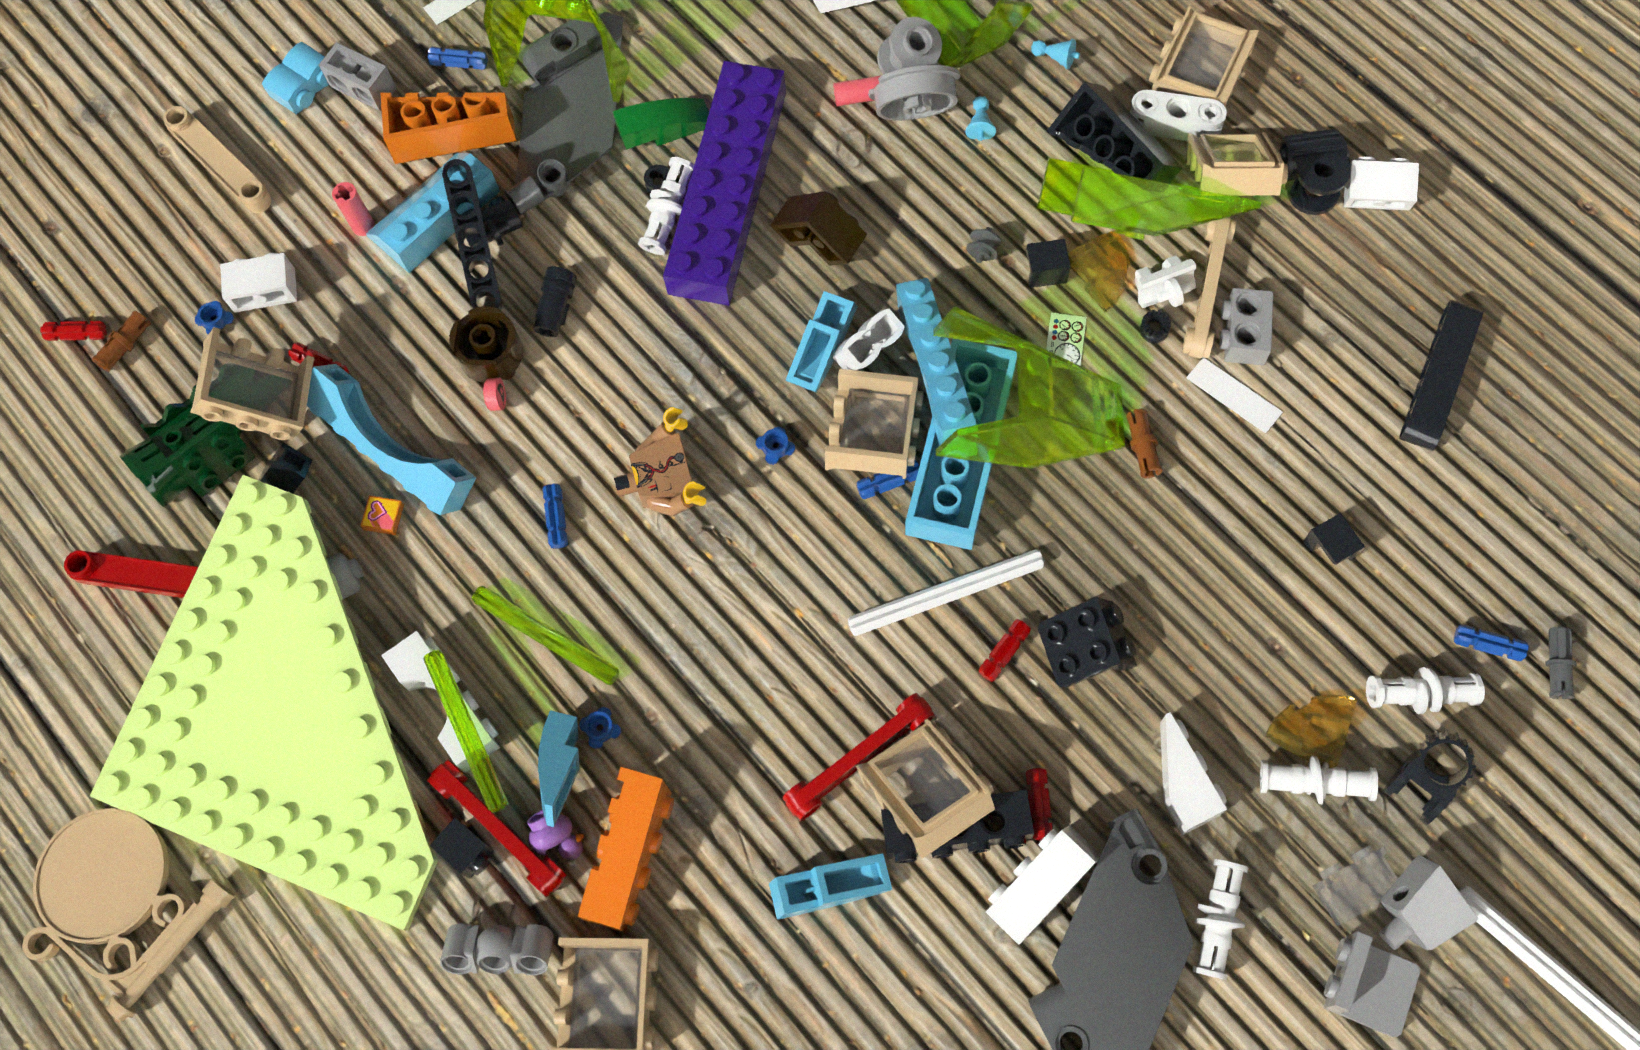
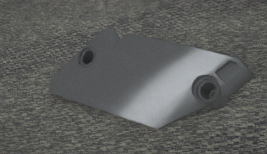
M591 11L583 12L532 42L519 54L520 61L535 80L530 90L524 93L515 184L505 190L507 199H511L519 215H522L549 197L562 196L572 180L613 148L615 119L612 111L617 109L623 17L605 11L596 17ZM562 45L570 46L567 50L558 49ZM549 175L560 176L555 182L545 180Z
M1138 808L1108 822L1112 831L1052 963L1060 983L1028 999L1029 1005L1052 1050H1066L1062 1044V1036L1066 1032H1075L1082 1038L1083 1047L1081 1050H1149L1193 947V941L1167 869L1166 858ZM1155 855L1160 859L1162 869L1158 875L1148 877L1141 872L1140 862L1143 857Z

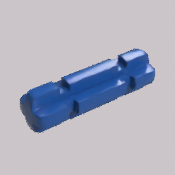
M430 47L428 51V60L431 65L442 66L445 63L447 67L470 69L473 66V69L484 70L488 63V57L484 51H473V53H470V50L445 48V51H443L441 47Z
M915 460L914 467H907L906 479H902L903 476L877 473L873 475V479L866 477L858 480L857 490L862 499H867L875 496L877 491L881 494L902 486L906 480L909 482L915 481L919 464Z
M548 484L542 489L543 499H545L546 526L549 531L547 533L548 544L553 549L564 548L568 545V538L565 532L564 504L561 501L563 500L562 489L559 484Z
M1463 624L1459 625L1454 633V643L1464 647L1473 645L1475 650L1501 657L1503 654H1506L1508 659L1522 661L1528 653L1529 645L1523 640L1514 638L1513 641H1510L1508 636L1479 629V632H1477L1474 627Z

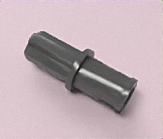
M1553 627L1548 631L1549 660L1545 661L1546 666L1550 669L1549 698L1559 699V696H1562V699L1575 698L1573 692V667H1576L1577 664L1576 661L1572 660V631L1566 627Z

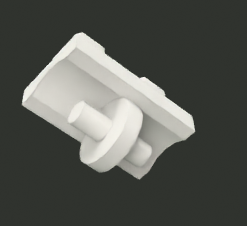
M1175 255L1167 258L1162 263V270L1153 272L1148 267L1136 270L1135 284L1138 289V303L1140 306L1146 308L1169 300L1173 307L1182 305L1184 301L1183 294L1196 288L1194 279L1196 263L1192 259L1182 261Z

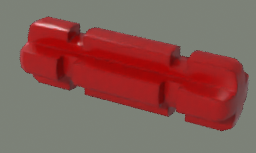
M87 321L60 322V325L58 322H45L40 327L42 338L45 341H58V338L61 341L87 340L88 337L90 340H103L107 335L106 325L103 321H90V324Z
M300 342L294 343L292 348L289 349L288 355L292 360L300 364L308 355L314 357L313 367L337 364L349 374V369L346 365L338 361L333 362L332 358L312 348L307 349L308 346Z
M1016 619L1009 627V633L1003 635L989 654L990 659H985L979 667V674L990 682L996 680L1001 673V667L1004 668L1019 649L1020 641L1024 642L1030 634V626L1020 619Z
M1032 768L1026 771V784L1031 787V790H1027L1031 817L1034 820V835L1032 838L1042 841L1053 829V823H1049L1048 819L1052 818L1049 788H1045V784H1048L1046 769Z

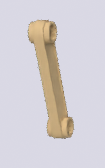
M173 106L164 113L165 126L172 136L241 204L253 213H262L270 207L271 196L265 185L188 110L182 106Z
M1210 215L1204 240L1210 241L1194 325L1193 328H1187L1182 347V353L1188 354L1191 357L1209 358L1215 333L1210 332L1209 327L1226 244L1231 245L1237 222V220L1231 219L1229 216Z

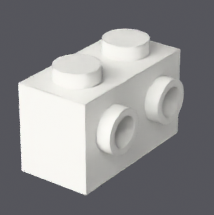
M1359 157L1356 160H1352L1350 162V177L1344 190L1343 207L1409 211L1417 202L1419 163H1409V160L1405 158H1394L1389 160V162L1376 161L1373 157Z
M268 253L262 257L236 259L232 262L220 264L222 298L234 313L297 302L295 268L284 253Z

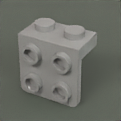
M1359 931L1346 936V938H1342L1336 951L1335 959L1338 960L1335 973L1329 976L1325 985L1324 996L1327 998L1323 1008L1390 1037L1400 1036L1419 978V966L1372 946L1373 937Z

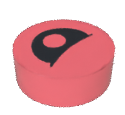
M500 377L486 379L483 394L487 408L490 411L504 410L506 406V391Z

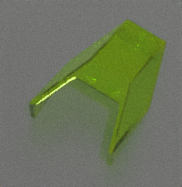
M486 0L483 21L502 87H507L521 50L528 16L540 15L591 22L595 25L601 35L613 102H619L630 64L592 0Z
M1048 157L1037 208L1072 216L1071 222L1115 229V233L1144 240L1145 234L1160 236L1260 209L1262 202L1241 196L1199 190L1200 188L1173 182L1167 184L1117 174L1109 169Z
M956 306L933 329V336L1015 348L1017 352L1019 414L1017 417L957 429L936 449V456L1035 468L1115 451L1125 447L1122 389L1120 384Z

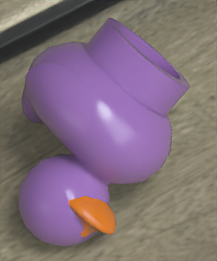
M543 809L528 819L527 824L531 829L528 842L536 853L546 855V850L559 844V853L567 860L577 859L582 854L584 834H571L573 825L567 816L560 814L554 827L547 826Z

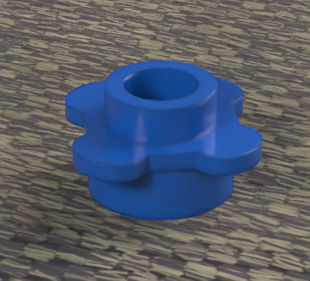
M213 301L199 308L195 316V323L198 326H203L206 329V333L209 334L213 327L221 330L226 324H231L234 316L231 312H226L220 302Z
M782 427L768 430L756 440V447L764 452L766 455L765 460L768 464H777L780 458L785 455H792L795 452V444L789 442L786 431ZM777 443L779 446L773 448V444Z
M601 707L598 711L582 718L579 723L580 729L586 732L589 737L588 744L594 749L601 748L603 742L610 738H618L621 733L620 726L614 724L611 718L612 712L609 708ZM598 725H603L601 731L597 730Z

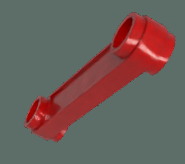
M82 550L71 552L64 561V569L67 575L81 584L178 598L185 597L198 569L196 566ZM87 563L86 567L80 571L82 566Z
M918 693L912 694L896 708L895 711L898 713L896 716L809 783L803 780L784 794L783 800L793 816L797 817L800 821L810 817L822 806L823 803L820 799L858 771L856 765L867 763L910 729L912 731L917 730L925 724L924 720L928 719L931 721L935 714L928 702L923 697H920Z
M448 759L443 764L441 763L431 773L427 781L445 799L448 800L453 796L530 871L526 877L527 880L545 897H548L551 892L554 893L563 883L567 874L548 856L541 860L463 784L468 778Z

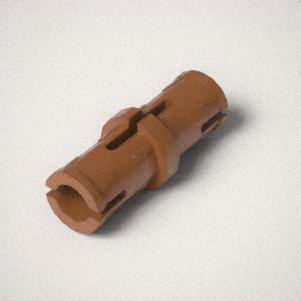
M134 310L116 332L113 330L109 334L110 339L91 360L97 363L96 365L103 370L110 372L127 351L131 352L135 347L133 345L134 342L151 325V322L146 320L147 318L141 313Z
M1135 409L1133 410L1135 417H1133L1131 411L1126 414L1132 436L1130 442L1131 450L1136 452L1141 477L1153 478L1155 477L1153 470H1155L1157 476L1163 471L1156 450L1158 440L1152 434L1147 410Z

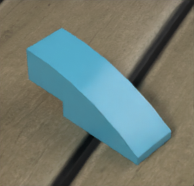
M826 291L823 292L813 320L809 319L785 381L817 393L834 362L833 354L843 342L858 306L853 301Z
M551 710L543 727L540 740L538 773L542 809L547 826L554 827L580 769L578 748L575 747L578 741L577 717Z
M883 853L817 866L809 871L776 877L769 883L777 920L846 904L892 890Z

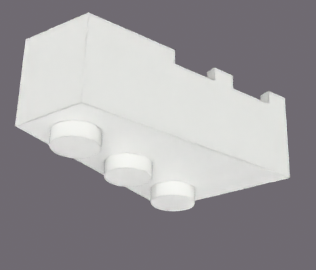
M1071 825L1062 829L1059 833L1052 829L1038 844L1043 849L1042 852L1034 860L1027 856L1013 871L1018 878L1009 887L1003 883L988 899L993 905L986 913L1018 945L1032 933L1092 866L1098 862L1101 854Z

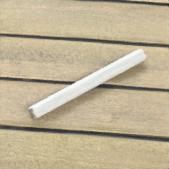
M1035 549L850 616L848 618L850 631L854 636H858L1042 569L1044 567L1042 554L1039 550Z
M1465 886L1459 890L1479 918L1476 922L1627 1050H1640V1030L1471 887Z

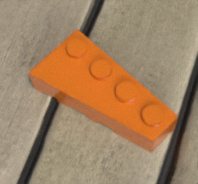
M449 92L437 93L436 97H420L419 93H406L405 97H393L392 93H380L383 137L395 164L516 141L514 117L505 92L465 93L463 97H452L449 95Z
M620 767L617 780L624 783L620 795H617L616 798H611L608 808L611 828L610 831L605 830L600 836L597 858L601 859L599 867L594 865L591 868L578 917L584 921L626 933L628 925L633 926L637 919L639 904H636L640 889L645 890L648 885L651 868L647 867L651 855L657 854L660 849L663 833L659 831L663 819L668 820L672 813L674 798H671L672 792L663 779Z

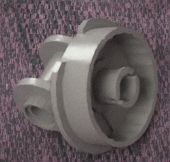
M908 17L901 20L878 50L877 61L883 75L878 78L879 84L868 91L869 98L875 100L876 113L883 119L905 121L927 118L951 109L958 102L955 81L959 80L960 72L953 67L937 64L942 51V40L935 26L923 18Z

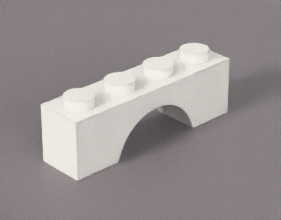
M415 631L381 656L398 681L407 690L427 688L437 690L444 695L448 714L444 728L437 738L455 765L466 773L500 748L494 739L499 733L487 717L481 720L475 710L480 707L468 690L464 693L461 692L456 684L461 680L450 663L443 666L438 658L442 651L430 636L425 640L418 631Z

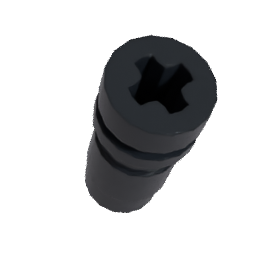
M550 266L546 269L544 282L541 286L543 294L535 314L536 319L533 330L546 337H557L561 325L565 326L570 304H567V301L572 298L577 276L568 269Z

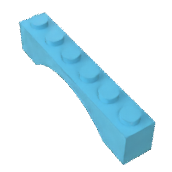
M927 277L896 284L898 312L901 322L905 326L904 332L913 346L920 366L943 457L976 451L977 424L929 279Z
M337 364L313 367L307 406L314 415L324 419L333 427L337 434L347 438L356 446L360 453L370 457L379 465L383 472L390 474L399 481L406 491L421 499L430 511L443 515L461 510L476 480L472 473L453 458L436 459L409 451L394 441L382 429L372 415L364 399L360 384L356 379Z

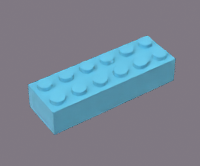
M952 338L951 348L977 424V450L943 457L932 417L905 521V535L972 550L1016 370L1018 352Z

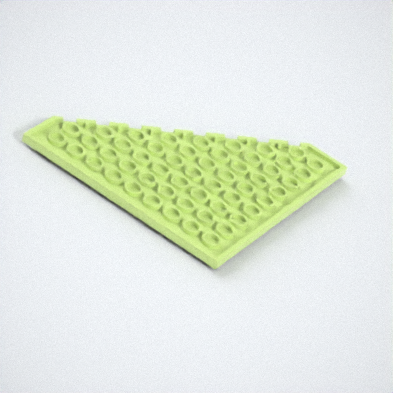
M242 475L90 797L118 809L134 813L146 821L399 929L409 930L436 868L438 859L435 850L430 847V842L424 829L426 825L418 803L414 800L407 781L409 779L400 754L395 749L391 738L392 732L384 710L380 707L375 694L373 679L367 663L362 658L358 647L359 641L351 619L347 616L342 603L343 597L336 577L329 567L326 558L328 555L320 533L316 530L313 523L312 511L308 501L303 497Z

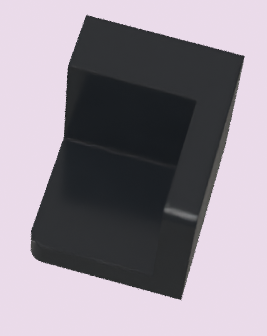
M1065 239L1027 244L1026 252L1030 267L1028 282L1030 288L1068 282L1071 266Z
M283 442L263 469L258 481L293 494L305 479L313 460Z
M1341 513L1311 529L1303 540L1311 552L1321 547L1334 565L1347 558L1350 561L1355 559L1365 548Z

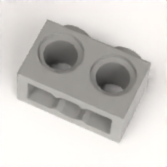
M337 42L319 64L330 87L379 111L381 110L380 93L393 94L396 90L394 81L385 65Z
M1233 288L1229 299L1223 300L1221 320H1226V329L1221 330L1219 348L1225 349L1224 362L1265 365L1271 352L1273 291ZM1240 309L1248 310L1251 314H1245ZM1239 338H1244L1248 340L1251 344H1244L1239 340Z

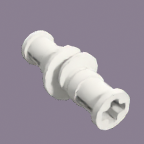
M681 157L670 158V169L666 180L662 183L661 190H651V199L646 203V207L652 213L648 220L649 224L645 235L639 239L638 245L653 254H665V243L669 232L672 231L675 224L674 219L676 215L680 216L683 206L680 203L686 195V187L694 168L692 162ZM678 173H681L678 183L675 182ZM657 229H659L657 239L653 240Z
M1427 667L1419 668L1413 678L1381 679V677L1375 675L1370 676L1366 682V697L1372 708H1380L1383 704L1412 705L1417 714H1424L1427 706L1431 712H1439L1442 705L1454 702H1468L1471 706H1479L1482 704L1485 695V687L1479 674H1468L1466 677L1455 678L1437 676L1431 668Z
M1317 756L1310 758L1307 767L1301 764H1291V766L1268 764L1267 760H1261L1260 792L1267 793V790L1290 791L1295 794L1307 792L1310 795L1315 793L1318 804L1321 805L1326 794H1332L1336 797H1345V795L1368 797L1369 801H1376L1378 772L1376 768L1372 767L1369 768V771L1347 770L1345 767L1328 768L1327 762H1324L1321 768Z
M1214 859L1213 865L1217 866L1213 889L1210 890L1209 895L1210 905L1198 904L1197 907L1200 911L1207 914V917L1196 918L1194 922L1205 925V929L1202 932L1200 941L1202 946L1198 966L1193 967V972L1227 980L1228 975L1224 974L1228 951L1232 946V930L1245 928V923L1236 918L1235 914L1241 899L1239 893L1243 873L1248 872V867ZM1229 870H1231L1228 889L1226 893L1225 889ZM1214 946H1216L1213 967L1210 970Z

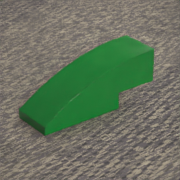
M699 98L655 100L612 111L626 150L653 140L657 146L703 131L709 115L704 99Z

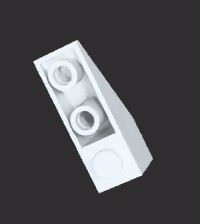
M1169 712L1160 722L1163 800L1180 833L1184 835L1221 816L1227 810L1224 805L1227 800L1220 786L1217 783L1212 784L1205 771L1208 768L1202 755L1198 751L1193 752L1186 740L1189 738L1184 724L1179 719L1175 720L1171 712Z

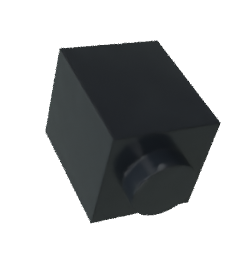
M456 818L430 844L432 849L460 874L469 879L474 874L476 876L481 874L491 862L490 856L494 852L490 846Z

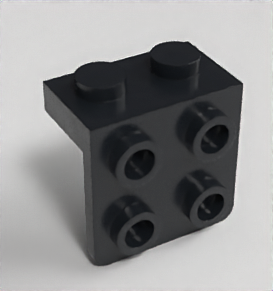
M1096 597L1039 624L1038 631L1059 687L1068 688L1110 669L1127 671L1137 667L1134 658L1136 648L1130 637L1125 634L1122 626L1124 622L1123 613L1113 601Z

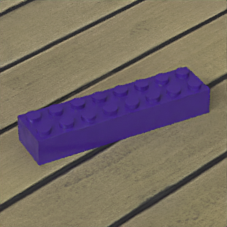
M728 61L723 62L663 274L668 295L730 306L786 96L784 70Z

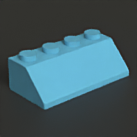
M456 153L448 160L460 159L470 166L481 208L500 192L492 171L471 153ZM444 165L366 233L369 239L408 273L414 270L455 233L442 177ZM457 171L451 175L450 181L460 184L466 180L467 174ZM464 202L458 206L457 212L462 214L470 209H474V205Z

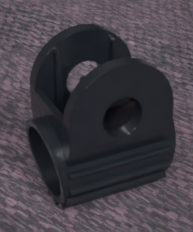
M1336 129L1282 137L1279 153L1284 164L1288 166V178L1285 187L1291 204L1297 210L1309 215H1320L1330 211L1336 205L1340 197V190L1346 185L1350 177V155L1344 137ZM1305 189L1310 191V193H1315L1322 196L1318 198L1310 197L1306 194Z
M1446 729L1444 732L1438 733L1435 730L1433 735H1425L1424 742L1419 743V750L1409 755L1388 781L1383 792L1388 796L1393 793L1397 795L1410 779L1432 795L1423 806L1422 810L1424 812L1420 818L1424 824L1428 825L1453 800L1458 787L1461 785L1466 786L1468 778H1473L1472 768H1476L1473 750L1469 748L1466 739L1462 740L1459 738L1457 732L1451 734ZM1450 743L1464 751L1466 761L1462 769L1457 773L1439 775L1431 771L1425 764L1424 759L1427 752L1437 744Z

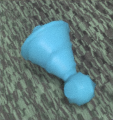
M1073 38L1069 41L1048 46L1043 40H1037L1031 46V52L1034 56L1041 57L1046 53L1051 59L1057 61L1067 70L1071 68L1074 58L1079 59L1080 53L1076 52V40Z
M985 96L975 97L973 108L976 112L970 124L966 127V136L970 139H978L979 141L991 139L996 134V127L985 112L989 108V100Z

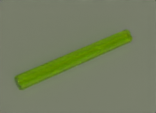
M479 586L472 595V600L475 604L607 685H612L620 674L618 667L485 586Z
M433 650L424 655V663L488 810L492 813L500 811L508 806L506 795L443 653L440 650Z

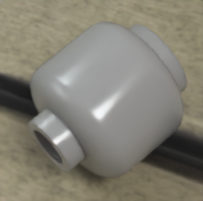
M336 553L328 557L329 567L336 577L343 599L357 593L361 587L359 578L364 576L358 561L355 558L349 560L342 553Z

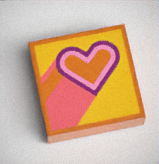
M369 495L360 527L365 531L396 536L404 503L401 500Z

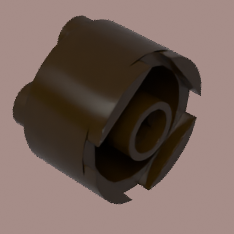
M488 306L473 308L461 320L458 318L450 330L449 342L455 357L466 375L479 382H485L488 378L500 377L502 380L511 379L515 375L516 369L519 367L523 357V345L512 321L501 310Z

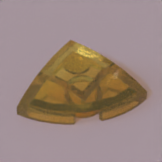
M1116 230L1102 234L1068 253L1071 267L1086 283L1085 291L1104 312H1107L1117 303L1128 282L1126 276L1130 265V258L1127 247Z
M1341 695L1311 697L1310 704L1304 705L1295 711V705L1292 704L1275 717L1266 732V737L1303 759L1309 761L1312 756H1317L1321 766H1323L1324 762H1327L1328 768L1338 767L1358 698Z

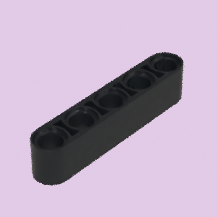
M453 159L444 165L442 177L472 307L476 308L482 297L491 296L496 301L494 308L502 311V299L474 176L470 166L465 161ZM457 171L467 174L466 180L460 184L450 181L451 175ZM469 202L474 205V209L468 215H461L457 212L460 204ZM469 234H478L481 236V241L477 246L469 247L464 244L465 238ZM477 265L488 267L487 275L481 279L474 278L471 275L472 269Z
M1451 299L1447 303L1399 435L1400 440L1430 451H1434L1445 428L1484 311Z

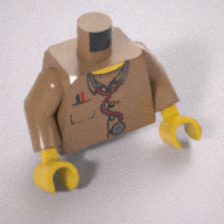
M668 408L663 415L664 422L636 448L635 452L629 455L633 472L614 477L619 497L638 492L644 508H650L654 512L669 516H675L691 508L694 504L699 506L706 504V498L698 495L701 490L705 489V486L692 481L679 433L675 434V429L684 430L688 426L686 419H677L679 414L683 412L682 409Z

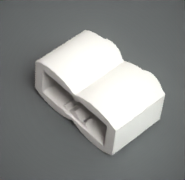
M885 309L864 322L857 333L843 341L835 350L832 358L842 369L859 371L871 364L882 349L894 343L903 333L905 326L890 309Z

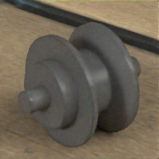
M990 227L973 230L970 234L973 242L967 244V252L976 259L977 263L996 259L998 252L995 248L1001 245V238Z

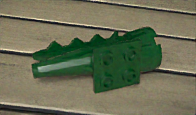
M224 364L220 368L217 379L210 384L208 396L264 411L292 384L287 379L269 375L256 382L259 371L235 364ZM196 385L193 387L191 396L187 401L167 405L162 419L156 423L141 424L140 426L150 438L125 450L120 455L126 466L162 507L170 504L188 485L202 498L256 458L240 438L244 430L237 428L234 424L223 421H208L203 419L201 415L190 413L193 407Z

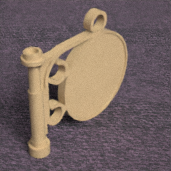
M114 808L94 810L82 814L64 825L50 839L40 855L34 873L33 897L38 914L47 927H36L27 933L22 944L23 953L31 960L47 961L53 958L61 947L89 974L99 978L117 994L109 998L110 1004L106 1010L113 1017L124 1022L128 1017L133 1018L137 1011L133 1005L158 975L163 974L213 913L218 912L221 907L226 908L235 895L226 886L213 878L203 888L202 892L204 894L201 896L200 902H194L190 908L188 902L181 896L176 894L163 895L169 876V856L166 844L159 831L149 821L129 811ZM176 901L178 913L169 923L163 918V910L168 903ZM152 915L155 923L165 927V929L141 956L140 947L137 942L124 937L139 928ZM47 934L57 945L49 944L44 952L37 954L34 949L35 942L41 935ZM67 940L87 945L108 943L103 952V963L108 969L112 970L118 968L114 960L115 952L119 947L127 945L130 952L131 967L117 974H104Z

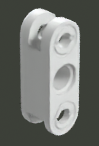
M1155 90L1137 92L1133 96L1130 113L1137 120L1138 118L1144 119V123L1139 120L1138 122L1152 136L1188 141V133H1192L1196 137H1200V134H1220L1227 115L1224 104L1218 100Z

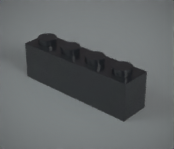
M1084 81L1047 130L1051 135L1059 137L1066 144L1089 155L1094 161L1112 169L1114 173L1142 190L1162 193L1182 169V166L1103 85Z

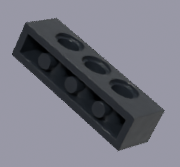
M1027 790L991 794L995 810L968 827L965 835L954 837L931 853L932 858L950 857L954 855L953 850L968 848L969 854L990 851V845L1003 843L1006 849L1026 846V840H1031L1034 835ZM959 799L910 805L909 807L922 823H925ZM888 808L881 809L887 859L895 858V863L898 864L917 861L918 853L908 833L903 834L899 830ZM989 815H996L1002 820L1003 828L997 832L989 831L984 826L983 819Z

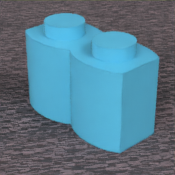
M300 42L287 53L281 64L275 66L267 74L262 82V86L272 99L293 113L298 114L311 105L317 92L329 85L319 67L320 62L325 56L304 42Z

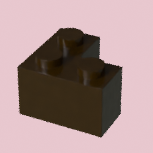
M827 191L790 196L770 225L790 247L809 245L829 266L849 264L867 236V233L859 226L858 220L848 214L839 205L838 199Z

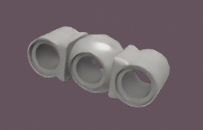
M454 924L447 930L440 966L445 971L458 975L469 972L478 973L479 968L488 973L501 974L512 967L514 974L541 975L548 969L554 934L548 927L538 924L525 927L516 925L515 932L503 925H493L482 932L480 925Z

